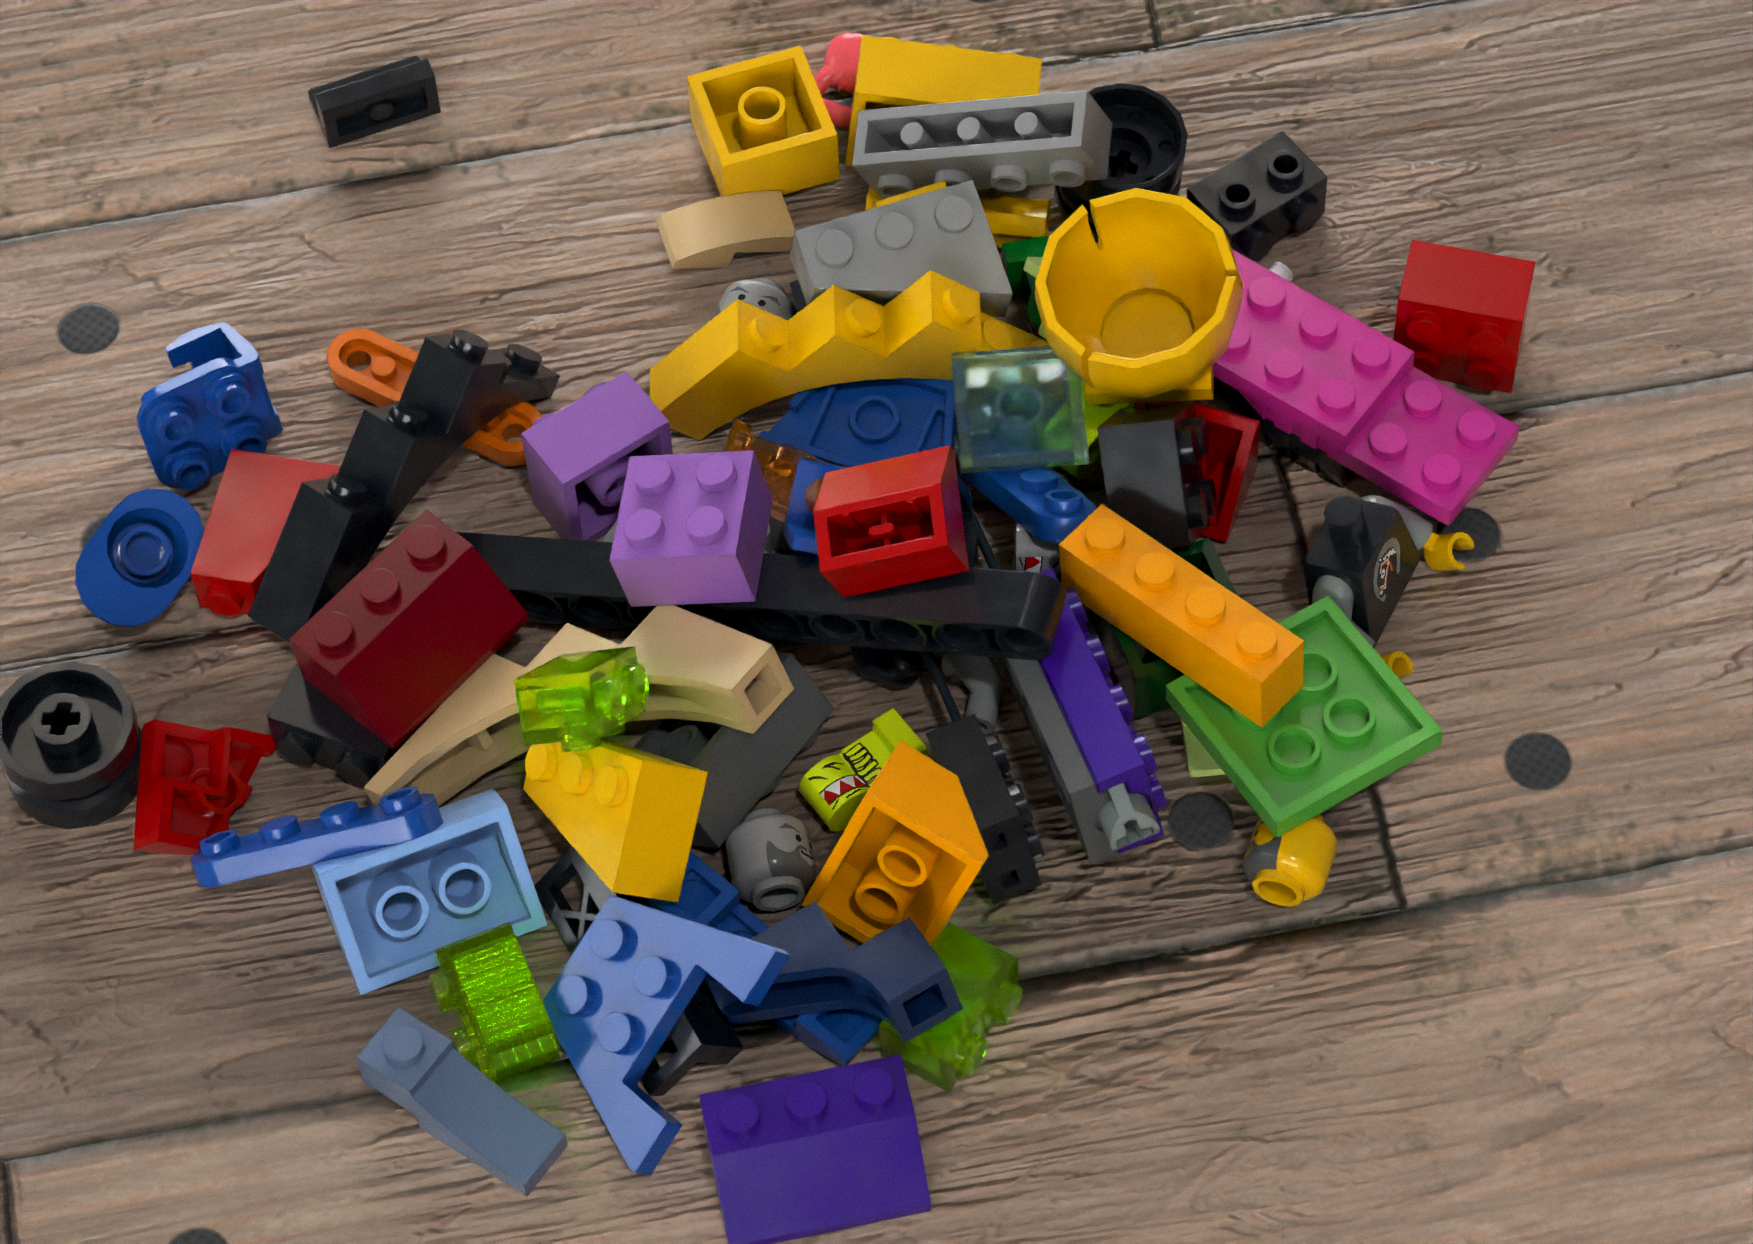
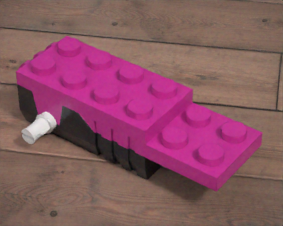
M1232 249L1243 281L1244 292L1240 311L1227 351L1213 364V400L1192 401L1259 420V441L1263 443L1270 441L1274 444L1275 450L1289 458H1292L1293 455L1300 459L1301 465L1315 473H1318L1319 470L1326 474L1327 480L1341 488H1344L1353 475L1357 473L1450 526L1516 443L1519 426L1413 367L1415 352L1291 283L1293 274L1283 263L1273 262L1270 265L1271 267L1267 269Z

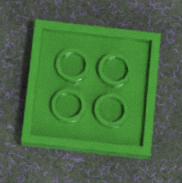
M1329 595L1279 622L1284 628L1304 640V686L1262 728L1185 674L1165 685L1166 701L1276 838L1439 747L1442 743V729Z

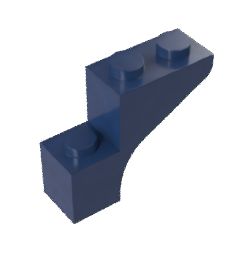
M816 901L751 938V940L783 949L791 955L759 1006L743 1003L709 973L704 978L719 1011L725 1020L733 1024L838 1009H858L882 1018L894 1028L903 1042L906 1043L963 1009L945 965L910 917L888 930L878 933L869 941L850 951Z

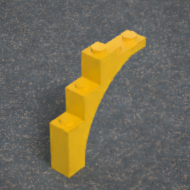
M930 270L885 306L836 285H832L789 320L737 299L650 369V399L668 419L670 429L700 441L727 421L775 399L805 390L865 380L910 378L967 382L999 388L1048 409L1063 398L1061 360L1046 340L981 312L979 291Z

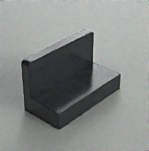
M415 55L313 87L308 91L310 103L329 148L441 113L435 75L427 58L420 60Z

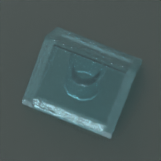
M1050 346L951 353L955 435L961 473L1089 464L1081 378L1058 358Z

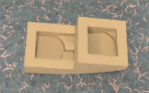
M781 190L739 193L699 201L663 213L656 222L672 269L728 268L734 254L739 252H790L795 231Z

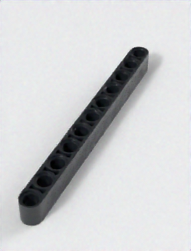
M457 532L475 547L526 610L529 616L528 622L569 623L580 626L635 630L656 607L630 606L609 560L613 544L611 542ZM764 553L756 602L675 606L763 640L1038 660L1048 657L1053 650L1067 598V590L1059 581L1042 573L969 567V571L843 598L820 573L818 557Z

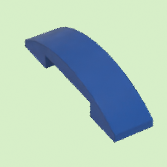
M691 851L679 902L646 898V902L652 908L748 939L770 928L740 903V891ZM838 1009L771 1019L798 1040L844 1066L848 1065L887 1024L882 1018L858 1009Z

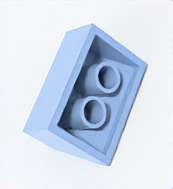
M494 788L439 807L443 823L437 829L424 836L395 845L310 864L328 916L360 995L547 926L508 807Z

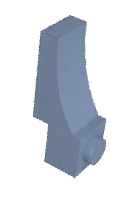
M400 1007L395 1010L356 1057L363 1082L416 1115L421 1129L526 1197L568 1146L565 1133L532 1112L490 1080L453 1047L450 1039Z

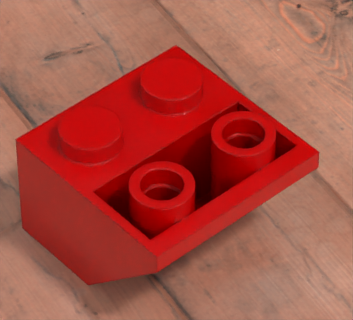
M950 445L825 473L813 509L820 573L843 598L969 571L954 449Z

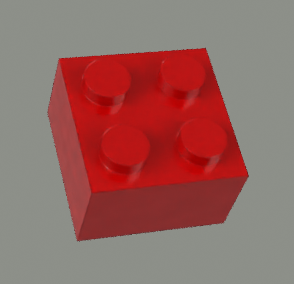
M1412 240L1398 298L1394 340L1415 352L1413 367L1436 380L1468 385L1479 391L1496 390L1512 393L1524 335L1535 261Z

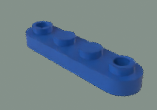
M995 431L980 432L973 435L972 442H968L960 448V475L1038 539L1061 543L1096 510V505L1086 498L1082 492L1077 491L1058 476L1056 472L1034 457L1032 453L1025 450L1019 444L1011 442L1010 436L1006 433Z
M406 787L383 796L380 799L381 803L359 808L356 801H348L323 810L319 814V818L298 822L297 817L291 815L269 821L259 828V832L238 837L236 830L215 833L199 842L201 850L193 855L190 861L199 886L215 887L407 842L434 831L443 823V819L433 794H420L418 787Z

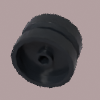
M77 661L51 663L20 676L1 695L0 763L3 767V773L9 789L19 807L25 813L41 824L63 829L90 827L120 814L137 796L142 731L138 726L132 700L119 679L96 665Z

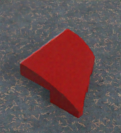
M156 719L144 723L142 728L133 850L170 855H195L201 850L199 846L201 840L215 833L229 830L228 822L230 815L234 809L243 806L250 794L252 787L248 785V782L261 757L272 755L276 748L272 735L227 726L211 731Z

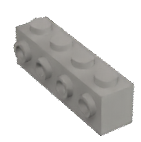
M1087 90L859 110L852 166L872 189L883 198L892 197L941 181L945 182L946 186L949 187L973 180L976 189L996 188L1007 192L1024 190L1027 185L1050 183L1062 187H1077L1088 180L1107 179L1113 123Z

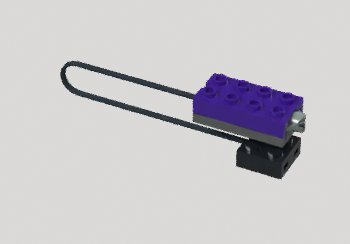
M973 510L971 522L977 529L979 547L989 569L1001 570ZM1053 568L1039 572L1058 581ZM1072 587L1067 589V598L1051 654L1038 660L999 658V661L1090 864L1093 865L1115 856V850L1120 854L1164 836L1157 810L1167 807V801L1155 774L1158 768L1144 734L1137 735L1131 723L1134 721V717L1126 695L1120 684L1113 685L1108 675V672H1111V668L1097 635L1090 637L1085 626L1088 623L1086 613L1075 588ZM922 652L952 720V723L925 734L935 762L956 774L960 780L989 854L979 874L994 905L1042 885L1034 860L1045 856V853L1032 823L1034 821L1033 815L1019 783L1015 785L1009 772L1011 767L997 733L985 738L975 714L965 718L961 717L933 652Z

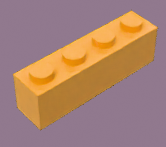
M1101 504L1059 544L1061 582L1066 590L1074 587L1083 605L1261 728L1304 686V640L1105 505Z

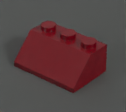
M426 509L305 623L289 641L303 678L392 750H395L529 620V616L475 547Z

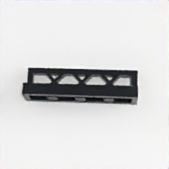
M573 846L534 885L572 954L609 895L650 907L645 897L613 893ZM577 872L584 883L581 912L571 909L561 891V888ZM705 980L702 981L669 1033L678 1051L662 1067H660L654 1057L641 1079L650 1095H664L697 1062L727 1065L744 1049L730 1022L725 1020L719 1011Z

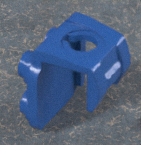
M221 322L196 328L183 334L167 346L165 350L173 368L190 362L192 370L165 381L144 393L141 397L143 404L140 406L137 414V427L153 471L160 482L170 488L194 490L201 487L209 477L224 471L231 449L264 454L267 440L280 434L283 431L278 412L271 403L262 376L264 370L257 351L229 324Z

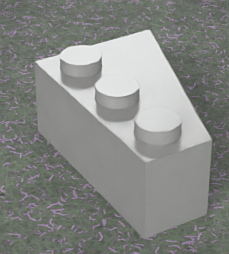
M973 180L794 231L790 258L807 305L832 285H836L885 306L931 270L979 291L981 312L992 317L1006 316L1013 292Z

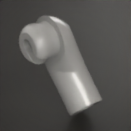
M945 653L942 659L944 675L950 676V680L953 683L963 682L970 691L965 717L975 714L983 734L989 735L993 733L1004 691L1003 678L991 660L986 656Z

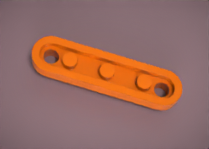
M351 329L341 333L330 343L327 350V361L331 378L337 386L381 407L392 405L393 402L400 400L419 352L374 331ZM358 365H368L364 370H353ZM524 401L519 402L481 427L462 446L503 465H524L526 460L522 440L516 442H508V440L514 437L522 438L521 433L528 430L542 415L534 406Z

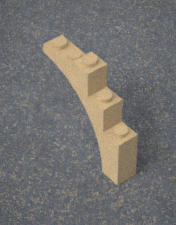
M675 605L656 606L621 645L566 623L526 667L493 654L438 707L363 788L374 805L381 803L380 799L393 791L406 787H418L420 794H433L439 807L485 773L527 752L534 742L537 725L581 732L621 722L681 719L717 723L754 734L794 690V687L772 644Z

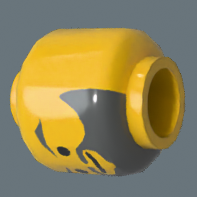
M1321 814L1278 838L1275 837L1263 820L1259 818L1244 856L1243 870L1252 883L1255 893L1262 899L1279 906H1298L1302 901L1314 899L1324 890L1337 854L1338 840L1333 830L1323 821Z

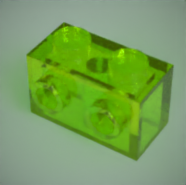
M635 646L561 654L513 680L524 746L561 742L563 752L596 748L602 745L601 737L624 732V723L646 711L645 702L649 694L647 673L645 668L638 664Z

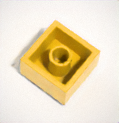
M801 45L687 76L691 122L720 196L780 190L782 195L840 179L838 135Z

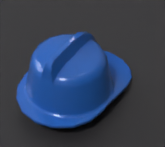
M147 488L129 494L109 513L84 546L76 563L75 585L82 603L95 617L113 626L136 627L153 621L169 606L191 576L190 572L204 533L199 513L185 498L169 490Z

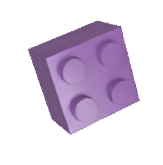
M627 371L609 382L594 385L579 400L557 413H549L540 417L528 430L521 433L532 502L561 539L596 541L606 535L617 521L629 456L673 454L668 419Z
M754 450L629 456L609 560L631 607L756 602L773 496Z

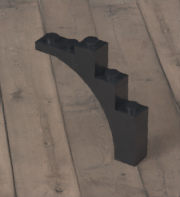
M454 330L453 334L425 337L400 400L393 402L392 405L364 409L338 474H332L329 478L301 483L248 617L290 643L289 639L368 565L378 546L405 507L433 473L459 446L481 427L519 402L551 397L560 375L541 364L543 358L537 352L522 345L509 344L507 348L490 350L486 340L464 330Z

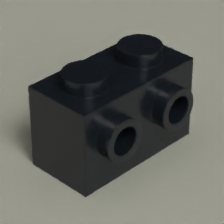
M1281 131L1188 187L1186 198L1223 228L1233 250L1254 261L1266 255L1275 243L1296 230L1305 231L1320 219L1325 211L1328 176Z

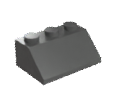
M777 653L794 690L754 734L712 722L657 719L634 746V748L708 772L692 845L719 848L722 844H725L726 838L731 831L743 822L742 819L757 801L777 787L782 777V771L796 754L806 749L816 740L820 732L819 727L834 710L833 706L792 653Z

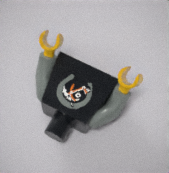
M1368 495L1362 499L1351 496L1336 497L1325 506V521L1304 561L1303 569L1309 606L1329 595L1374 649L1420 561L1418 550L1424 548L1426 563L1432 570L1438 572L1464 570L1466 567L1454 559L1452 549L1458 551L1474 549L1473 539L1464 532L1436 534L1432 532L1433 525L1431 522L1400 503L1378 495ZM1396 651L1379 655L1397 677L1412 674L1413 664L1404 652Z

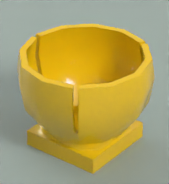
M1133 188L1089 200L1091 215L1098 235L1097 244L1089 226L1088 212L1082 204L1048 238L1035 281V300L1048 344L1058 358L1085 382L1087 405L1213 400V364L1228 349L1244 292L1243 281L1230 242L1223 228L1186 197Z

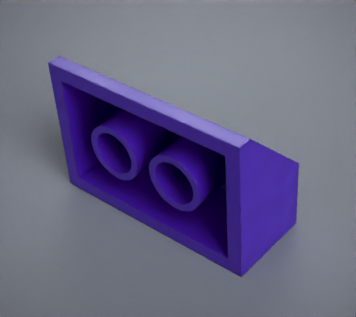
M901 1054L699 1095L704 1132L728 1244H774L931 1211L916 1116Z

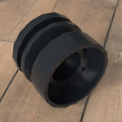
M1115 83L1095 87L1089 91L1090 95L1113 123L1107 179L1088 180L1077 187L1055 185L1054 196L1061 216L1067 220L1083 204L1088 212L1089 226L1097 243L1098 235L1091 215L1089 200L1133 188L1179 196L1188 133L1181 113L1165 96L1145 86Z

